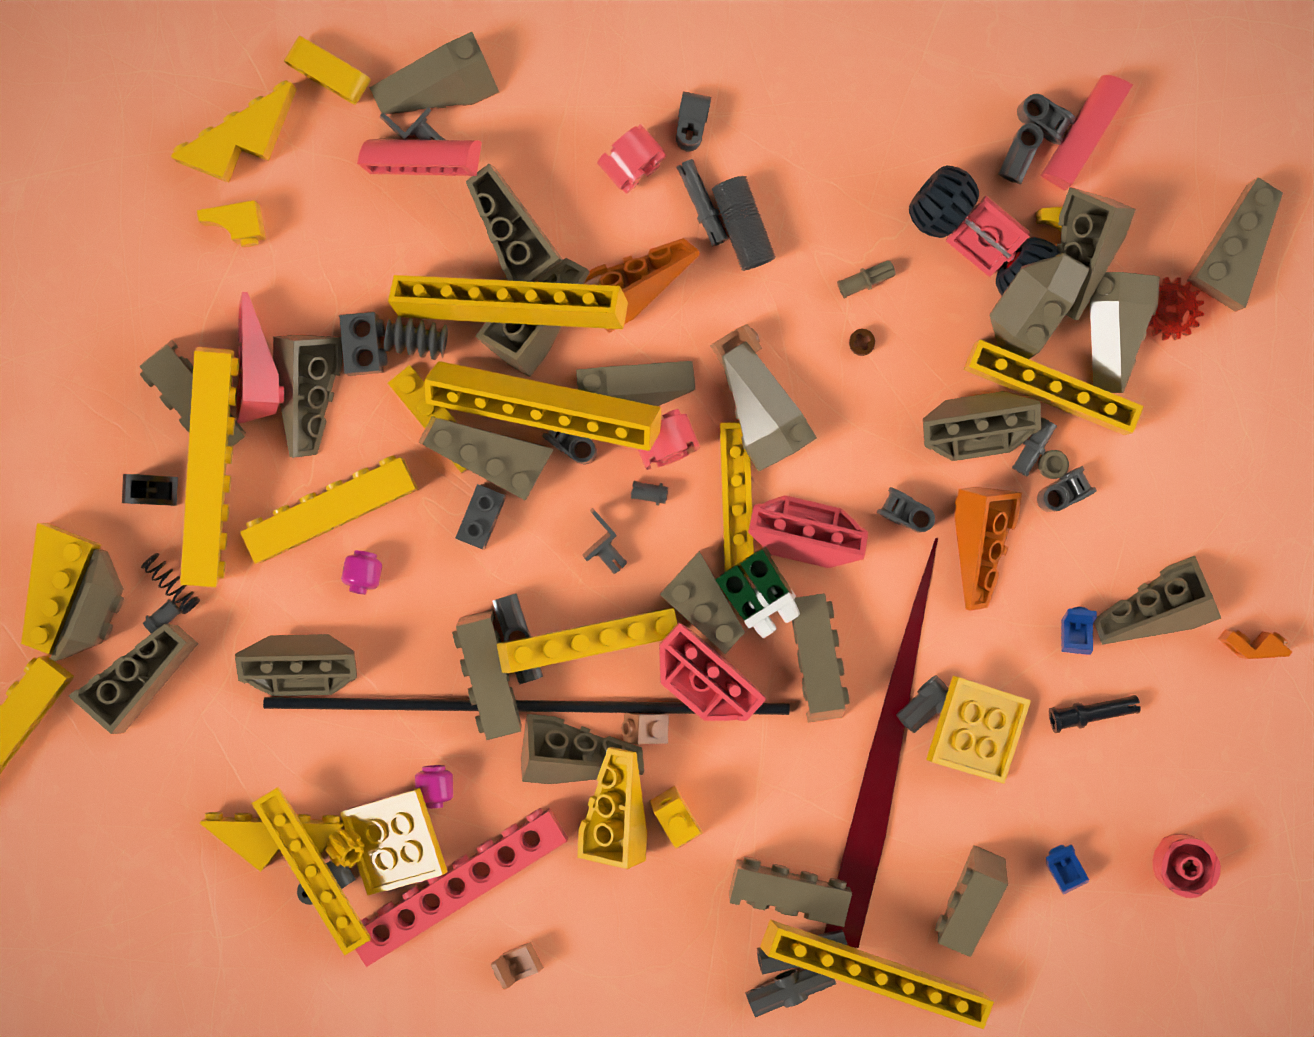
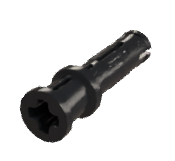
M1137 695L1086 706L1078 702L1068 708H1049V720L1052 730L1056 734L1066 728H1085L1089 722L1135 713L1139 714L1141 706L1133 705L1140 703Z

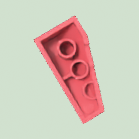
M242 292L239 301L238 342L242 343L238 351V369H242V373H239L237 386V423H245L276 414L279 403L283 404L284 386H279V374L248 292Z

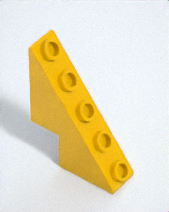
M288 80L278 83L273 88L272 93L265 97L258 96L248 103L249 107L241 112H231L223 118L224 122L215 128L213 126L207 127L198 134L199 137L190 143L183 142L173 149L174 153H172L171 158L179 164L228 183L241 151L269 161L297 91L296 87L291 82H288Z
M206 812L205 818L199 822V824L260 872L268 866L280 850L261 818H252V813H235L234 817H223L222 812ZM296 814L320 854L326 849V842L329 841V836L344 826L339 815H323L322 820L311 819V815Z

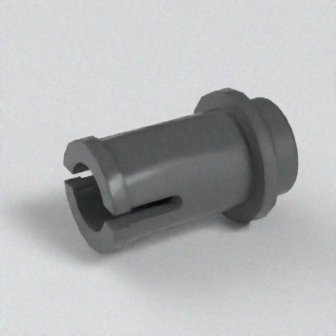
M633 481L631 499L656 502L657 506H660V503L666 504L669 487L663 486V483L654 485Z
M168 599L151 616L147 615L145 617L146 620L143 622V625L152 634L164 624L171 622L182 612L179 611V607L176 604L172 603L171 599Z

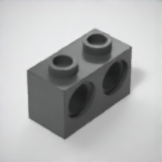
M375 312L339 315L344 374L356 376L384 373L383 366L388 364L387 351L381 348L380 338L385 336L384 320L379 319V315ZM362 322L370 324V332L365 337H359L356 333L357 326ZM364 351H371L373 355V360L368 366H361L359 363V356Z
M477 484L455 539L485 550L507 496Z

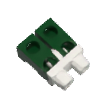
M766 546L715 579L743 618L747 627L751 628L753 626L762 638H765L777 629L769 617L774 612L778 611L785 623L792 621L800 615L794 601L796 595L771 558L772 555Z

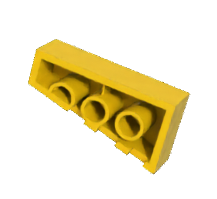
M37 523L21 644L48 655L52 654L94 549H100L102 544L49 523Z

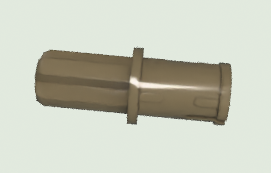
M887 260L866 270L861 268L859 273L837 281V285L842 297L845 299L847 296L866 288L871 290L873 285L896 275L895 268L891 261Z

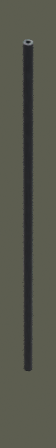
M264 697L263 700L264 709L478 711L477 704L472 705L470 700ZM516 700L518 712L696 714L683 702ZM763 703L753 715H789L790 704Z

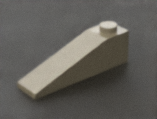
M565 258L540 277L538 282L584 284L590 272L587 268ZM486 322L475 337L508 365L530 377L547 356L562 326Z
M314 335L273 336V361L279 374V386H284L283 404L280 403L289 457L317 455L327 422L324 418L328 402H332L334 392H331L336 375L340 376L342 368L341 337Z
M693 361L608 366L576 370L578 390L654 406H660L696 390Z
M526 715L521 753L522 782L559 784L597 780L607 749L610 747L636 752L639 775H643L642 747L611 736L603 738L590 733L591 729L581 726V729L564 724V719L556 716Z

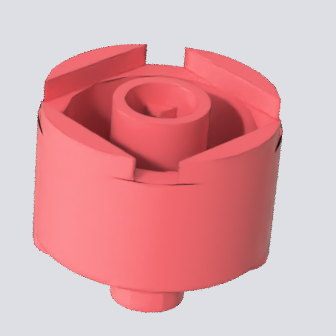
M639 124L638 127L631 128L611 145L613 148L610 151L612 154L608 156L605 152L599 158L597 164L620 190L628 194L639 184L638 180L644 174L649 177L660 167L659 163L666 157V154L642 124Z
M675 409L662 415L664 419L661 420L660 433L651 450L638 449L646 470L652 469L650 465L652 463H657L659 468L689 455L687 450L691 447L695 451L700 448L687 414H681L679 409Z
M1174 834L1164 837L1153 855V870L1156 879L1163 886L1181 897H1200L1209 889H1212L1219 880L1221 865L1214 850L1207 843L1192 835ZM1189 861L1190 866L1182 869L1183 864Z

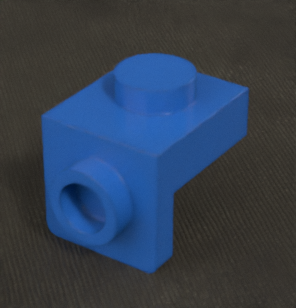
M1085 607L1067 609L1061 620V652L1091 655L1093 652V623L1097 618L1096 611H1090Z
M1072 844L1067 847L1059 845L1048 852L1046 865L1063 895L1089 883V878L1075 855V849Z

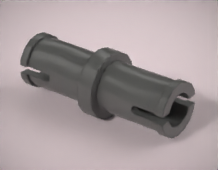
M1041 417V430L1035 434L1033 433L1029 440L1027 439L1023 443L1025 447L1012 466V469L1028 477L1040 454L1044 455L1046 452L1044 448L1057 425Z

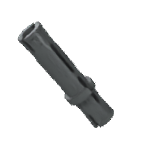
M690 159L682 162L676 168L698 214L697 220L699 224L702 223L711 246L724 243L723 240L727 241L729 239L718 217L720 212L718 208H714L694 164V160Z

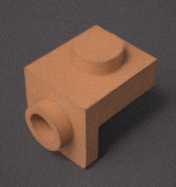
M748 324L734 329L710 345L723 369L724 365L721 356L743 342L747 341L755 353L762 349L757 332L750 328Z
M624 713V721L621 727L623 741L638 745L668 744L669 714Z
M531 942L503 953L491 963L494 976L504 990L510 988L519 980L539 973L544 968Z

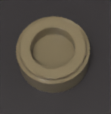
M1059 450L1045 452L1038 461L1040 473L1048 479H1058L1064 476L1069 468L1067 456Z

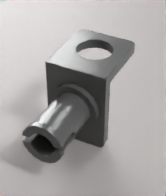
M429 107L406 132L397 126L384 112L380 114V119L402 139L415 135L419 140H431L430 138L433 140H446L426 122L428 120L426 117L432 111Z
M591 508L590 512L608 532L586 550L582 556L586 561H589L592 557L598 555L611 572L616 574L620 569L613 560H616L622 568L627 564V560L611 545L612 540L617 536L595 509Z

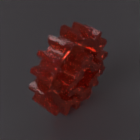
M1165 277L1162 279L1161 284L1159 283L1160 302L1158 303L1155 315H1152L1148 327L1151 326L1153 328L1151 336L1154 337L1162 333L1163 341L1168 340L1171 335L1173 340L1176 341L1181 339V333L1185 337L1192 334L1189 327L1197 328L1200 326L1199 322L1195 319L1204 316V313L1198 310V307L1203 305L1204 301L1196 300V296L1200 291L1195 290L1191 292L1189 290L1192 284L1190 281L1181 285V277L1175 278L1172 283L1169 277ZM1177 292L1181 293L1186 300L1180 297ZM1169 305H1170V307H1174V306H1175L1176 312H1174V313L1171 312V311L1168 312V311H1167V306H1169ZM1187 311H1189L1188 318H1187V320L1185 321V323L1182 325V324H1181V323H1183V318H1182V317L1184 316V314H1185ZM1156 318L1163 321L1165 323V326L1160 324Z

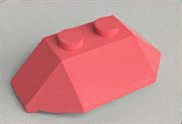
M786 495L769 500L763 504L754 505L748 533L763 547H767L771 555L825 568L863 560L868 539V531L861 528L843 509Z
M680 622L659 644L660 683L704 721H747L767 699L737 668L699 635Z

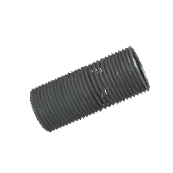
M743 175L715 185L712 191L720 214H722L721 217H723L735 254H737L736 257L739 265H741L740 268L742 271H746L771 262L776 256L773 253L774 250H772L771 242H769L770 239H768L767 231H765L766 228H764L763 220H761V214H759L758 207H756L757 204H755V198H753L752 190H750L751 187H749L748 179H746L747 176Z

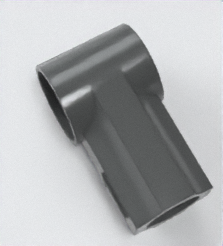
M1033 123L1025 124L1014 134L1012 144L998 172V175L1012 183L1022 184L1033 157L1043 141V131L1038 125ZM1023 132H1030L1035 139L1034 145H1025L1021 140V134Z
M934 675L919 688L918 694L896 716L912 733H916L936 713H941L949 688L937 675Z

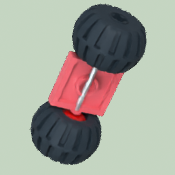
M943 166L929 177L909 205L911 219L921 232L931 237L944 238L947 236V243L989 277L1000 268L996 276V286L1001 296L1022 266L1061 254L1056 245L1045 239L1036 237L1027 239L1030 236V232L986 195L976 205L979 199V189L971 175L959 167Z

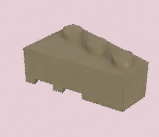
M973 845L957 885L950 894L947 909L944 915L941 914L937 920L935 931L938 932V944L966 956H972L1008 886L1006 859Z

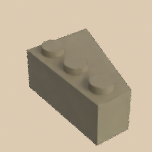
M698 551L662 590L660 595L726 654L743 636L745 631L721 588L715 581L702 554Z

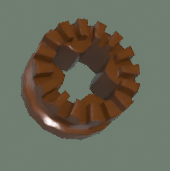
M867 329L854 331L849 339L851 351L858 356L870 354L875 346V337L872 332ZM861 335L863 338L868 337L870 339L867 343V349L863 350L861 346L857 348L854 346V343L857 342L856 336Z

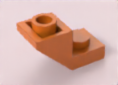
M1224 630L1217 638L1239 658L1244 659L1289 657L1293 653L1286 646L1288 641L1277 632L1272 634L1262 631L1250 645L1251 640L1239 630L1235 632Z

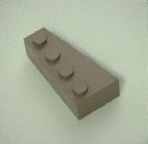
M488 163L477 172V176H472L466 181L508 281L537 282L540 277L564 260L493 165Z
M1259 177L1249 182L1190 274L1187 282L1235 312L1246 308L1283 192Z
M172 339L139 366L142 370L140 376L150 387L155 385L162 393L159 396L161 401L169 410L174 408L180 414L179 422L189 432L193 365L188 358L185 359L182 355L179 357L175 353L178 346ZM236 419L234 435L228 436V446H234L246 435V432L237 423Z
M434 416L431 417L418 441L427 448L525 501L554 450L548 446Z
M825 593L796 597L794 601L800 615L792 620L795 643L798 644V665L800 672L803 673V697L805 701H808L809 707L806 713L807 723L842 718L846 709L845 705L850 704L848 689L847 687H842L840 676L844 675L842 658L836 657L835 647H839L837 629H831L830 619L834 618L832 601H826Z
M493 609L459 618L456 631H452L456 648H462L464 659L460 660L463 675L464 677L469 676L472 687L468 688L470 702L472 705L477 704L479 716H475L479 733L485 734L486 741L521 732L522 728L512 686L509 687L508 683L510 681L509 673H502L497 643L502 642L500 634L497 630L494 631L492 622L496 618Z
M164 624L134 646L133 650L119 657L110 667L88 680L87 684L80 689H76L68 696L110 734H123L199 643L178 625Z
M744 857L743 861L736 860L728 893L730 904L740 905L741 900H745L754 909L765 911L770 906H774L777 912L784 915L798 916V913L802 912L804 913V918L808 920L844 927L852 895L850 887H846L847 882L830 878L829 882L818 880L817 874L801 871L800 875L790 873V868L778 864H773L772 868L760 865V860L750 857Z

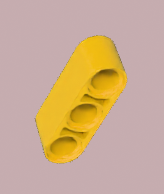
M301 36L297 37L284 59L288 66L353 105L358 103L371 81L368 76Z

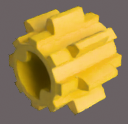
M347 829L336 830L337 832L329 836V841L326 842L328 848L325 851L336 866L341 864L343 867H352L355 863L360 862L361 856L364 854L363 848L365 845L361 842V837L354 830L349 832Z

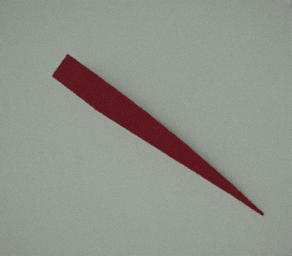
M938 538L934 540L891 674L837 878L847 882L846 887H850L852 891L845 924L842 927L826 923L824 933L842 929L847 946L859 948L886 838L905 726L896 714L910 700Z

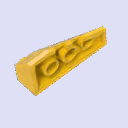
M610 747L607 749L597 777L598 785L594 796H591L589 799V810L586 818L581 821L579 827L577 858L629 869L646 861L647 828L637 754L633 751Z

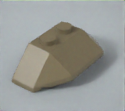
M1065 253L1022 266L989 315L998 347L1027 359L1039 353L1074 304L1087 276L1089 267Z
M1005 391L945 400L922 419L924 446L951 461L1010 453L1024 443L1033 433L1035 434L1041 430V403L1038 400Z
M94 549L55 649L50 657L51 660L66 659L97 646L103 640L106 641L109 638L113 629V624H110L114 613L117 614L120 611L124 602V597L121 596L124 588L108 551Z
M329 634L269 635L235 654L238 681L244 684L249 683L254 688L272 696L332 695L357 678L355 651Z

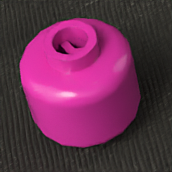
M355 550L354 554L348 555L345 558L341 581L345 585L350 586L349 592L366 595L367 590L378 588L383 567L382 563L374 553Z
M445 765L422 766V771L417 772L415 775V789H421L427 808H443V802L453 798V774L446 770Z

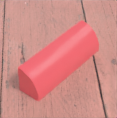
M1102 75L1076 116V121L1074 124H1071L1063 137L1061 145L1057 147L1040 176L1062 190H1067L1074 183L1133 84L1116 76Z
M368 139L360 149L357 164L369 174L477 176L482 142L478 140Z

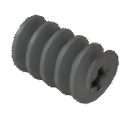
M398 316L394 323H391L389 318L385 331L384 349L390 352L395 345L396 352L399 354L407 348L408 355L413 356L418 349L419 357L425 358L430 351L432 360H436L440 353L443 359L448 339V326L444 324L441 331L438 332L435 322L427 330L424 320L420 321L418 327H414L413 318H409L406 325L402 324L401 316Z

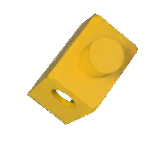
M676 786L650 800L655 816L675 849L682 847L703 834Z

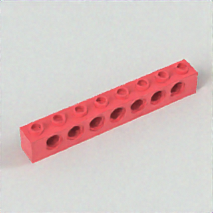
M538 808L526 816L528 821L518 827L515 823L501 832L503 837L493 843L492 839H489L476 848L478 853L468 858L465 854L452 863L453 868L444 875L427 879L429 884L421 889L414 886L402 894L403 900L395 905L392 901L383 905L377 910L379 915L370 921L367 917L361 919L371 939L355 950L365 966L368 967L566 843L568 836L551 809L548 808L543 811L541 808ZM530 830L535 831L539 834L540 841L534 845L528 844L524 839V833ZM509 846L514 850L515 857L511 860H505L500 856L499 849ZM478 862H484L489 866L490 873L484 876L476 873L474 865ZM452 878L462 879L465 889L461 891L453 890L450 886V880ZM429 893L436 894L439 897L440 904L435 907L429 906L425 901V895ZM403 909L411 910L414 913L415 920L405 922L400 916V911ZM377 925H385L390 931V936L386 938L378 936L375 927Z

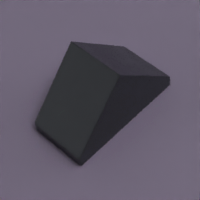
M123 474L122 503L177 506L178 477Z

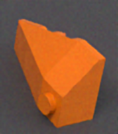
M682 238L649 250L648 255L633 259L632 255L623 258L624 263L607 268L606 264L597 266L589 271L590 273L584 284L620 286L628 301L624 323L626 324L645 309L700 253L697 248ZM605 329V330H606L608 333H610V332H612V331H614V330H616V329Z
M982 487L961 488L958 490L955 502V525L966 610H978L988 608L999 577V572L996 569L999 559L1002 555L1006 556L1009 548L1004 544L1009 530H1015L1018 522L1022 492Z

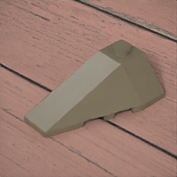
M472 31L440 46L369 87L380 112L385 114L413 112L419 109H427L428 107L439 109L454 105H474L500 93Z
M1069 187L1059 215V226H1062L1061 244L1057 243V248L1060 253H1065L1089 267L1076 300L1066 316L1074 320H1079L1126 238L1136 209L1114 199Z
M1106 272L1090 299L1093 386L1110 393H1124L1136 363V355L1148 333L1146 330L1152 315H1155L1158 307L1159 276L1127 272Z
M747 341L721 356L729 390L733 393L736 410H734L736 419H739L743 434L741 437L742 444L758 472L796 453L817 439L803 413Z
M1196 556L1167 566L1159 572L1161 576L1148 585L1143 583L1137 588L1138 592L1127 600L1118 601L1097 616L1094 625L1102 645L1192 630L1222 619Z

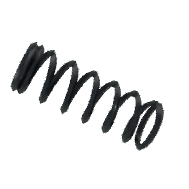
M160 553L153 554L141 565V569L145 568V573L154 572L152 581L161 579L158 587H168L165 595L171 596L175 594L172 603L176 604L183 601L179 611L182 614L188 613L200 602V598L195 596L186 603L194 594V591H191L183 598L175 601L187 585H182L175 591L168 593L172 586L180 579V576L161 586L173 569L154 578L158 571L166 564V561L147 571L149 566L160 555Z

